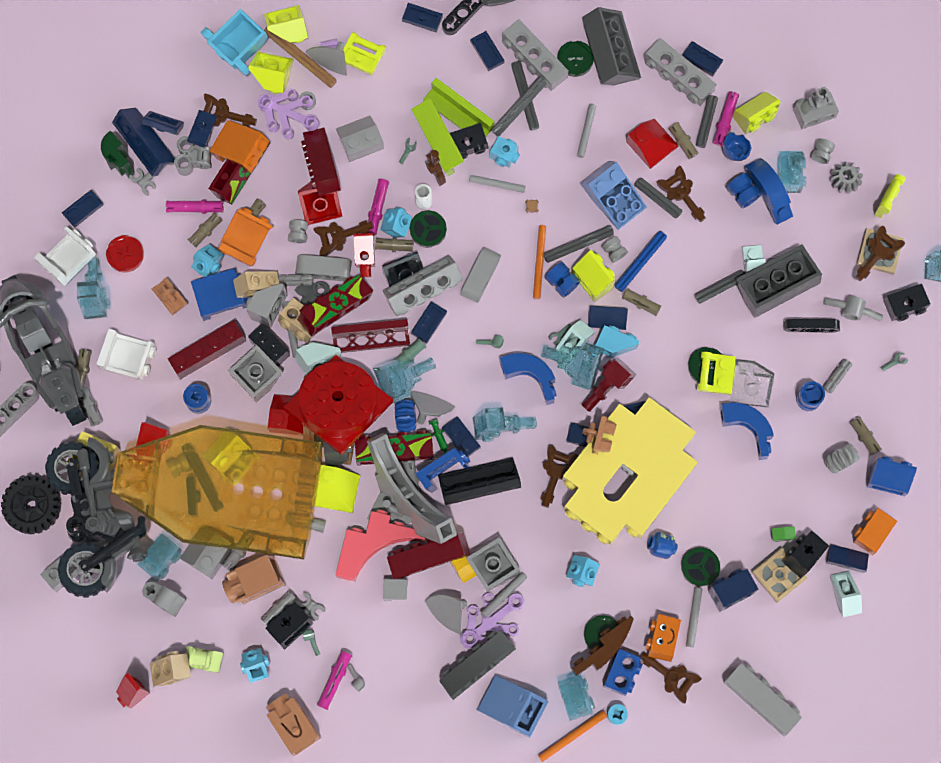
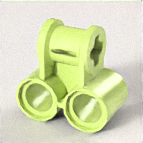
M186 647L185 654L187 653L190 668L220 672L223 653Z

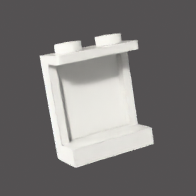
M67 226L64 228L67 235L45 257L40 253L34 257L39 265L63 286L96 255L92 250V243L86 238L82 240V235L76 229L70 230Z
M108 329L96 365L102 370L144 381L145 376L149 375V363L155 357L156 348L152 341L145 342Z

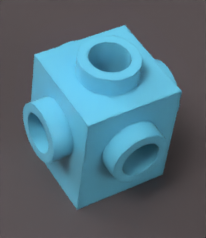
M498 136L490 151V158L495 160L497 165L510 168L511 164H515L520 156L518 153L519 146L511 139L506 140Z
M403 208L387 209L380 230L391 237H406L412 216L407 214Z
M208 244L195 253L191 268L204 277L216 274L221 267L219 264L224 254Z
M574 555L566 577L573 580L572 584L576 586H593L600 564L587 557Z
M260 648L241 654L243 660L240 663L243 674H247L250 683L269 677L267 666H270L267 654L263 655Z

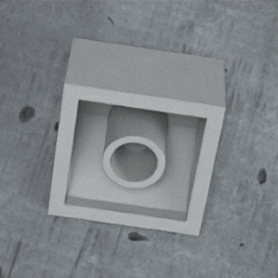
M370 115L336 128L349 162L384 149L381 135Z
M280 283L255 292L253 297L250 296L246 302V310L250 319L271 328L282 307V303L287 297L285 286Z
M257 345L228 370L235 381L256 403L272 389L283 373Z
M201 526L180 559L210 579H213L231 553L233 545L216 533Z
M500 537L466 558L487 592L520 574L519 567Z

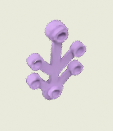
M288 89L286 92L276 96L262 94L258 99V107L266 114L268 130L274 133L279 129V124L274 120L273 110L279 113L282 126L281 134L285 139H291L294 136V131L289 126L288 117L302 123L309 131L316 130L319 121L315 115L308 114L304 116L293 111L302 106L310 108L313 105V100L310 96L305 95L297 100L298 93L294 89ZM287 99L289 101H293L285 105L278 104L279 102H282Z
M486 593L483 596L484 609L490 604L485 601L486 596H491L492 601L494 600V596L491 593ZM520 594L511 595L508 604L492 617H490L491 614L487 618L483 617L482 625L475 629V622L479 609L475 605L470 606L467 610L469 615L467 630L463 631L460 636V642L463 647L472 649L479 643L484 645L489 641L487 637L481 636L486 631L493 632L496 630L500 632L502 630L503 633L516 636L519 632V627L516 624L502 625L496 623L512 610H520L524 605L523 597ZM514 599H518L520 601V604L518 606H514L512 604V601ZM471 608H475L477 610V613L475 615L470 614L469 611ZM510 627H515L517 632L514 634L510 633ZM472 636L474 641L469 643L466 641V638Z

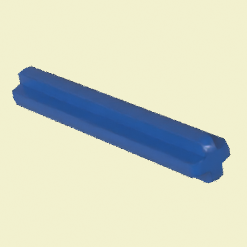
M659 231L617 281L615 288L618 291L623 292L666 240L667 235L664 232Z

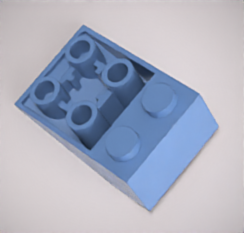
M608 161L580 183L591 200L617 230L647 208L617 162Z
M495 675L477 711L530 738L549 701Z

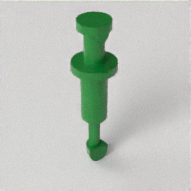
M436 419L429 422V425H432L435 432L432 434V437H436L441 451H444L446 454L448 446L442 434L444 430L440 431L438 427L439 422Z

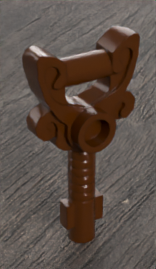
M204 93V100L206 102L204 112L211 113L212 107L216 106V112L213 114L217 116L214 127L220 126L227 119L243 122L242 124L248 127L250 125L256 126L257 119L253 118V115L229 112L227 101L224 98L218 101L210 94Z
M432 150L426 155L427 160L425 164L428 171L434 174L438 185L442 186L446 183V179L439 163V152Z
M678 166L675 175L668 180L661 179L657 181V186L668 193L667 198L669 200H683L692 211L691 215L695 220L698 219L699 222H702L706 219L703 209L701 207L698 208L689 196L693 182L690 179L686 180L685 172L681 166ZM680 180L681 184L678 187H670Z
M372 221L360 222L359 226L346 230L335 222L330 223L329 227L314 228V232L320 236L322 243L319 255L325 257L334 250L342 251L344 248L343 244L346 243V237L358 233H369V230L374 228ZM329 233L332 237V244H329L327 236Z
M881 226L877 231L875 239L872 238L868 242V246L871 247L870 252L872 256L864 266H860L856 271L858 274L855 278L860 282L863 278L866 279L871 273L869 271L878 259L881 261L886 259L892 261L895 258L894 253L905 245L903 240L896 241L886 234L885 226ZM881 240H883L892 248L884 247L881 243Z
M549 446L548 461L543 463V468L547 470V475L551 478L546 493L543 492L541 506L548 508L552 504L554 499L553 492L557 481L563 479L564 474L578 458V454L575 453L568 456L557 452L554 446ZM554 459L565 462L567 464L565 466H558L554 462Z
M643 653L640 657L644 661L643 664L648 668L651 666L665 676V691L667 693L673 691L675 697L683 704L686 703V694L691 686L702 679L698 675L687 673V669L683 665L669 670L657 662L656 658L648 657L646 653ZM686 678V681L679 690L677 688L678 681Z

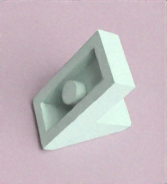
M762 245L742 247L745 274L766 263V259H763Z

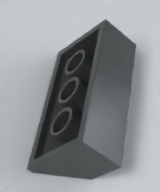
M597 7L582 17L584 28L589 38V45L593 52L594 62L597 66L601 83L614 86L639 80L641 75L622 11Z
M803 244L738 277L736 281L745 304L756 318L820 284L822 273Z

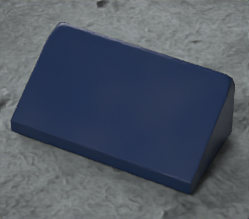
M590 306L588 326L590 328L603 329L605 325L608 327L612 325L619 330H626L628 309Z
M830 544L826 563L865 573L867 572L869 554Z

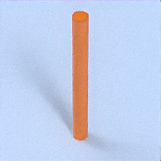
M539 225L533 299L541 298L546 237L545 225Z
M602 710L538 755L540 760L544 762L607 717L606 713Z

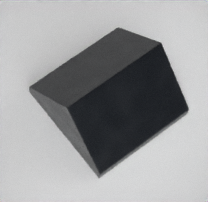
M418 252L382 265L383 274L389 287L424 269Z

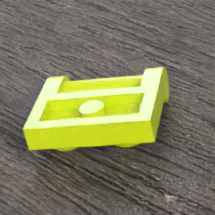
M352 32L343 49L345 63L373 75L387 47L382 44H375ZM357 43L361 46H364L370 50L375 51L376 54H371L353 45Z
M895 174L874 214L875 216L882 218L884 213L888 214L893 205L892 202L901 189L900 185H903L906 180L904 176Z
M701 352L702 367L697 390L731 395L736 357ZM710 361H715L713 386L707 384Z

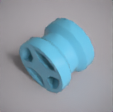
M616 704L608 710L607 717L610 723L621 725L626 721L628 712L623 705Z

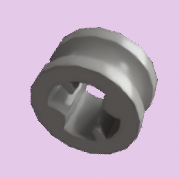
M309 91L303 92L299 99L308 95L313 100V105L310 108H304L303 106L301 108L304 110L313 109L316 105L314 94Z

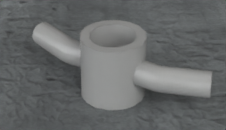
M848 296L846 302L825 298V305L844 309L842 316L847 319L860 321L862 315L880 322L883 318L882 314L864 308L866 301L862 298Z

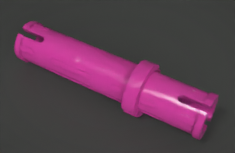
M729 91L727 94L720 122L716 125L717 132L713 143L717 146L719 142L720 146H723L725 137L731 130V120L740 96L737 92H734L732 95V91Z
M378 179L371 211L368 212V222L372 221L374 228L370 229L369 233H373V235H377L379 221L383 217L381 213L389 181L385 179Z
M206 199L201 201L167 200L166 212L223 213L224 206L222 205L224 203L223 201H207Z
M341 651L335 666L331 668L332 673L317 706L326 710L329 709L341 679L346 675L345 671L352 655ZM341 663H343V665H342V667H341V669H340V671H339V673H338V676H337V678L335 679V676H336V674H337V672H338V670H339V668H340V665H341ZM334 682V685H333V687H332V689H331V691H330V693H329V696H328V698H326V696H327V694H328V692H329V690H330V687H331L332 683Z

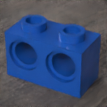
M619 649L603 687L623 696H626L627 692L632 693L635 682L632 681L635 674L639 675L643 665L640 663L641 658ZM623 660H631L633 668L625 669L622 665ZM618 677L623 678L626 682L625 687H617L615 679Z

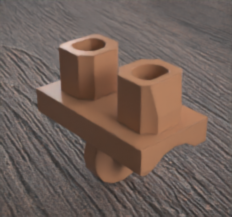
M164 278L158 285L151 288L172 316L187 305V302L167 278Z
M601 416L598 431L595 430L596 424L590 423L589 429L584 428L582 432L587 436L586 442L592 443L593 437L596 438L592 451L593 454L598 455V452L610 453L612 441L604 440L602 437L603 433L614 436L617 424L607 421L605 416Z

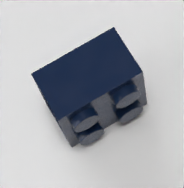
M739 568L731 572L728 579L725 580L722 577L713 582L712 588L708 592L719 612L754 595L759 590L748 569L742 571Z

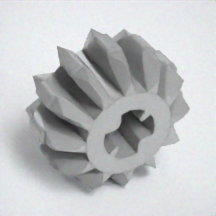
M846 161L843 162L842 166L837 164L836 169L831 172L833 176L830 181L835 183L833 188H840V193L843 190L847 194L851 190L855 192L858 189L857 186L862 184L860 179L863 177V174L858 173L860 167H853L854 162L850 166H848Z
M848 444L826 456L825 461L832 473H838L857 462L860 457L853 445Z

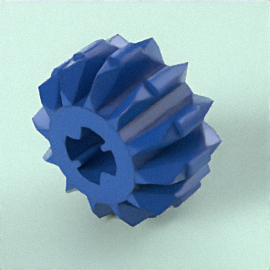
M407 399L396 401L394 408L397 430L399 432L415 431L417 424L414 402Z

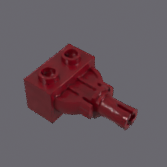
M610 359L603 366L604 371L601 374L605 378L597 387H592V393L581 404L587 411L590 412L600 400H606L607 396L605 395L614 386L618 389H624L637 375L621 359Z

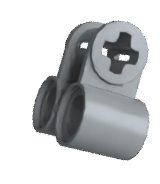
M187 136L178 139L177 148L180 155L175 158L174 164L180 175L188 176L193 172L194 168H211L210 147L206 146L203 148L188 143ZM184 145H191L187 150L182 149ZM187 162L188 165L185 168H181V163Z
M155 582L146 583L142 589L143 596L174 617H176L186 601L174 591L165 586L162 587Z

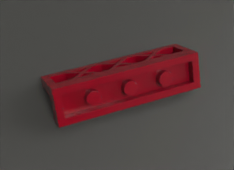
M407 319L331 327L334 347H338L337 339L346 338L350 342L346 348H340L341 353L410 346ZM397 332H405L406 341L397 342L393 339V336ZM378 334H383L388 338L383 344H378L374 341ZM359 336H365L369 340L365 346H359L355 343Z

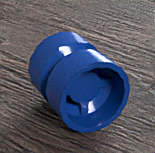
M747 173L739 175L727 185L730 193L733 196H737L736 201L741 208L748 207L762 195L757 186L752 185L753 181Z
M560 262L548 272L545 279L551 286H556V291L564 298L580 284L581 280L574 273L570 274V269L564 262Z
M807 382L798 392L796 402L802 410L814 411L823 402L825 390L817 382Z
M192 384L184 390L183 400L191 412L202 414L210 408L211 397L205 387L199 384Z

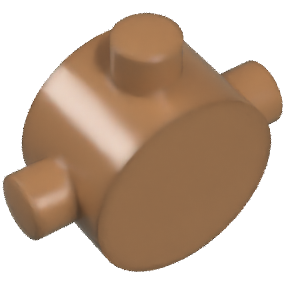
M527 199L525 201L527 203V209L525 210L527 213H537L539 211L537 209L539 203L537 199Z

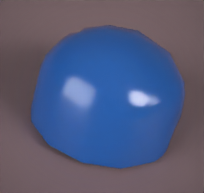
M731 132L725 137L723 151L728 159L743 161L749 157L752 147L750 141L743 134L735 135L734 132Z

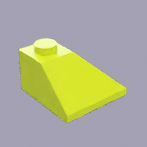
M299 5L264 13L268 31L290 43H299L308 38Z
M258 51L249 64L248 69L265 90L275 94L283 93L288 84L294 59Z
M321 465L317 481L315 507L353 513L360 475L341 468Z

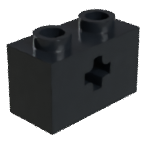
M481 123L450 133L463 159H466L470 154H482L486 149H489ZM469 140L470 145L467 146L465 141Z
M922 284L887 295L883 300L891 321L898 320V322L908 319L911 314L915 313L917 316L927 312L926 309L931 304Z
M263 324L258 326L248 336L250 342L254 346L257 345L277 367L290 356L289 351Z
M812 530L807 535L801 534L795 541L798 545L796 547L792 546L785 554L787 558L783 563L799 578H802L811 570L829 547Z
M294 601L292 604H288L278 617L271 619L265 629L285 650L314 623Z

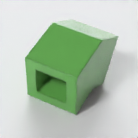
M795 527L773 528V541L780 542L796 539Z

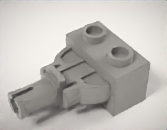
M826 87L818 88L817 91L811 94L812 98H803L796 102L793 111L801 130L836 118L839 110L831 91L829 92Z

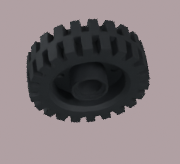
M24 476V478H18L16 482L10 483L11 486L5 489L6 493L2 495L3 502H1V511L6 522L15 530L30 535L34 533L39 534L44 530L50 529L49 527L55 524L54 521L58 519L59 512H61V499L59 498V493L53 489V486L47 480L37 476ZM30 501H35L33 509H27V504Z

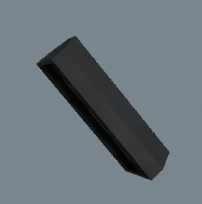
M513 457L470 467L468 470L461 469L438 475L445 505L521 488L520 477Z

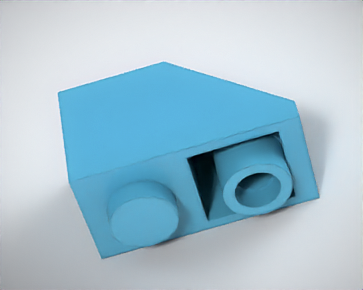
M605 325L594 350L612 358L637 349L639 340L630 333L623 334L619 332L620 330L612 325H609V327Z

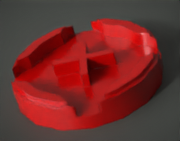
M128 235L118 236L108 244L106 250L107 262L118 272L128 273L134 271L143 261V247L134 237Z

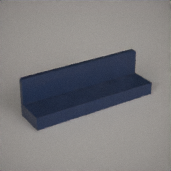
M137 108L120 109L112 121L113 125L151 176H158L163 166L174 163L175 158L150 126L142 124L143 116Z

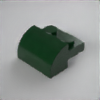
M110 130L101 141L102 155L111 170L116 168L121 176L125 174L130 178L129 175L133 176L134 172L126 160L128 154L123 144Z

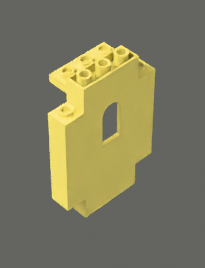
M650 397L636 415L619 404L607 419V421L617 424L614 436L603 433L602 437L604 440L612 441L610 453L598 452V455L593 454L592 451L596 439L593 437L592 443H588L562 479L564 481L563 484L572 491L573 489L576 490L564 507L565 515L573 521L575 519L582 523L581 527L589 533L591 531L598 535L596 538L605 545L606 543L611 545L615 542L624 527L627 528L626 532L629 535L641 539L698 463V461L683 451L696 434V431ZM623 464L638 476L618 501H609L603 494L604 487Z

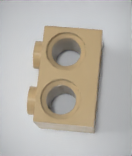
M277 271L244 272L236 277L233 282L237 298H249L250 296L253 297L257 291L279 284Z
M293 298L280 312L277 321L282 328L293 332L298 340L308 344L314 336L311 337L297 320L300 309L304 305ZM293 314L296 316V318L291 319L287 315Z
M179 651L169 652L167 655L157 657V661L150 663L153 687L171 685L191 677L187 653L179 654Z

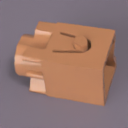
M268 554L226 573L227 579L222 581L229 601L231 603L242 602V604H246L286 586L275 558Z
M286 693L266 706L269 712L267 717L291 755L296 756L321 739L294 697L290 698Z

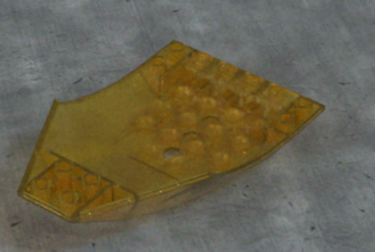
M199 425L118 452L112 493L182 543L304 560L312 531L322 463V442ZM237 483L242 484L244 487V491L240 495H236L233 492V486ZM256 486L263 489V495L259 498L253 494V489ZM275 489H279L282 492V498L278 501L272 497V492Z

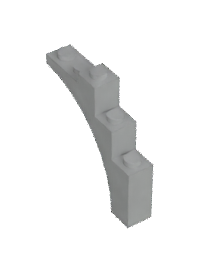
M381 433L368 440L367 443L377 473L374 475L380 492L393 496L398 513L411 518L416 535L440 544L456 536L457 533L452 518L433 507L410 481L391 447L387 434Z

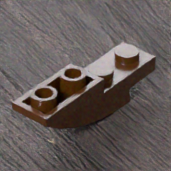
M624 616L616 622L618 626L611 630L609 627L600 634L601 638L599 639L603 647L596 646L589 651L590 656L585 660L581 657L573 663L574 668L571 670L574 675L578 676L590 666H593L596 672L601 669L616 654L625 641L634 618L632 616L629 618Z

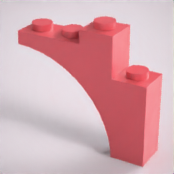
M371 511L366 534L358 528L346 531L336 577L356 582L358 574L365 563L381 549L404 541L426 542V538L416 535L414 527H405L404 523L394 522L390 524L391 516L386 511Z

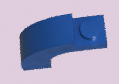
M762 158L746 165V172L752 179V184L756 185L763 194L774 223L778 225L793 217L789 205L791 203L790 198L774 169Z
M523 353L509 354L499 358L505 380L519 375L530 376L540 385L546 405L554 403V397L557 395L554 386H550V384L555 383L556 378L546 363L535 356Z
M722 404L720 406L722 426L740 425L749 429L756 439L759 460L767 459L771 453V444L767 440H771L774 434L766 417L757 409L746 404Z

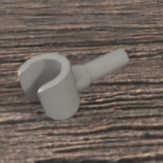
M348 664L347 668L355 679L351 685L360 692L364 688L365 683L355 672L353 666Z

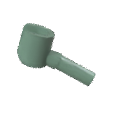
M410 138L406 139L405 151L399 163L403 164L408 154L416 150L417 141H415L414 145H409Z
M568 324L558 333H552L549 336V340L557 336L559 339L554 345H558L561 337L572 326Z
M494 335L493 341L476 340V344L491 345L495 348H501L504 342L503 337L499 335Z
M897 353L894 360L881 367L883 372L894 365L906 364L908 359L900 361V356L905 353Z
M311 629L306 630L303 633L304 641L310 640L315 655H320L314 631Z

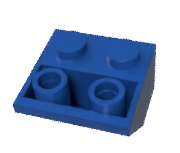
M883 456L871 465L867 487L905 497L909 493L917 467L905 461L900 463L894 462L892 458Z

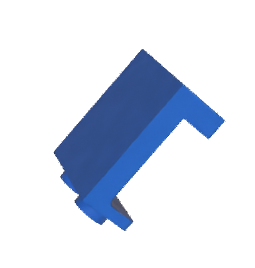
M235 268L191 281L203 321L210 320L212 315L238 307L247 308L246 302L248 298H237L233 280L241 274H237Z
M453 448L418 471L416 475L424 488L433 493L438 490L432 480L433 478L458 462L468 470L470 468L468 463L471 461L465 452Z

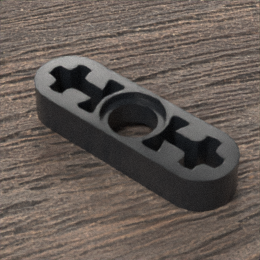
M462 0L443 20V32L446 35L456 34L483 6L481 0L473 4L472 0ZM461 9H465L468 12V15L466 17H460L457 14L458 11ZM454 22V28H447V23L451 25Z
M787 319L784 321L785 331L835 333L840 331V320Z

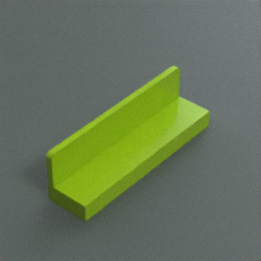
M435 78L431 83L432 89L423 98V101L430 98L437 111L460 129L481 123L485 137H487L494 126V120L438 78Z
M429 98L411 110L433 150L439 152L440 164L444 172L450 176L455 173L453 168L463 163L464 159L433 101Z

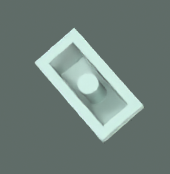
M579 320L568 330L552 354L565 365H568L587 344L595 331L582 320Z
M312 342L296 349V362L307 376L316 367L328 363L335 355L341 358V350L338 347Z
M850 572L830 575L836 602L842 616L846 617L862 613L861 593Z

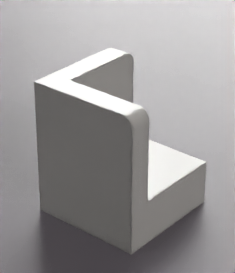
M384 579L383 600H406L408 581Z

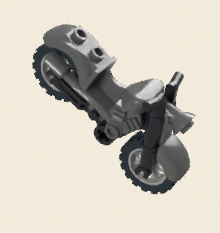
M91 437L88 438L87 447L83 443L78 442L77 444L72 441L69 444H60V447H55L52 453L48 455L45 464L48 482L53 486V489L57 492L60 491L63 495L70 494L72 496L71 504L74 514L66 522L68 537L74 542H79L86 538L87 541H101L108 544L100 548L96 544H87V542H83L80 545L75 544L60 557L58 576L61 585L68 593H72L76 597L83 596V598H89L92 595L96 596L100 591L107 593L110 591L116 579V561L126 553H128L127 559L133 560V562L144 561L149 556V553L142 547L140 541L141 538L147 535L146 518L139 516L138 525L135 526L134 518L129 512L115 509L112 506L110 494L113 493L112 482H116L115 470L110 469V463H114L112 451L108 452V448H105L99 441ZM72 456H78V461L72 458ZM66 457H69L70 460L68 464L62 461ZM61 464L66 469L58 471V465ZM79 471L82 472V478L79 476ZM68 473L66 480L62 479L60 475ZM82 557V560L78 564L74 562L78 558ZM71 565L80 569L78 571L70 573ZM99 573V576L94 580L92 575ZM81 574L79 583L72 578ZM84 577H85V580H90V581H91L90 583L82 584V583H83V580H84Z

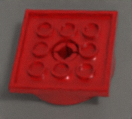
M335 355L328 363L316 367L304 378L299 392L284 406V410L339 454L343 455L394 401L393 398L374 384L371 376L364 369L355 364L345 362Z

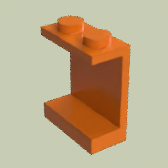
M227 120L209 152L217 160L224 162L225 159L241 164L251 173L270 141L259 131Z
M243 207L242 210H236L217 250L249 267H253L256 261L255 257L268 231L273 226L269 224L270 221L262 216L257 218L252 215L253 212Z

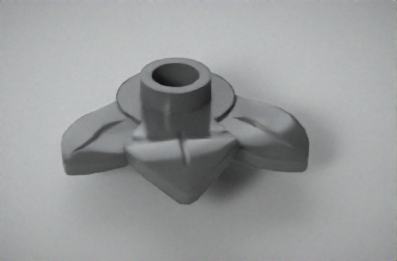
M318 281L311 286H304L303 284L302 286H297L294 291L302 296L300 303L305 306L306 304H313L320 295H327L330 287L326 282ZM321 288L324 289L322 294L317 292Z

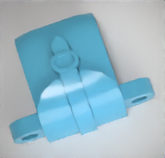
M241 9L215 34L206 27L200 32L207 40V44L216 51L215 53L234 69H238L244 76L251 72L244 62L257 52L268 38L266 32Z

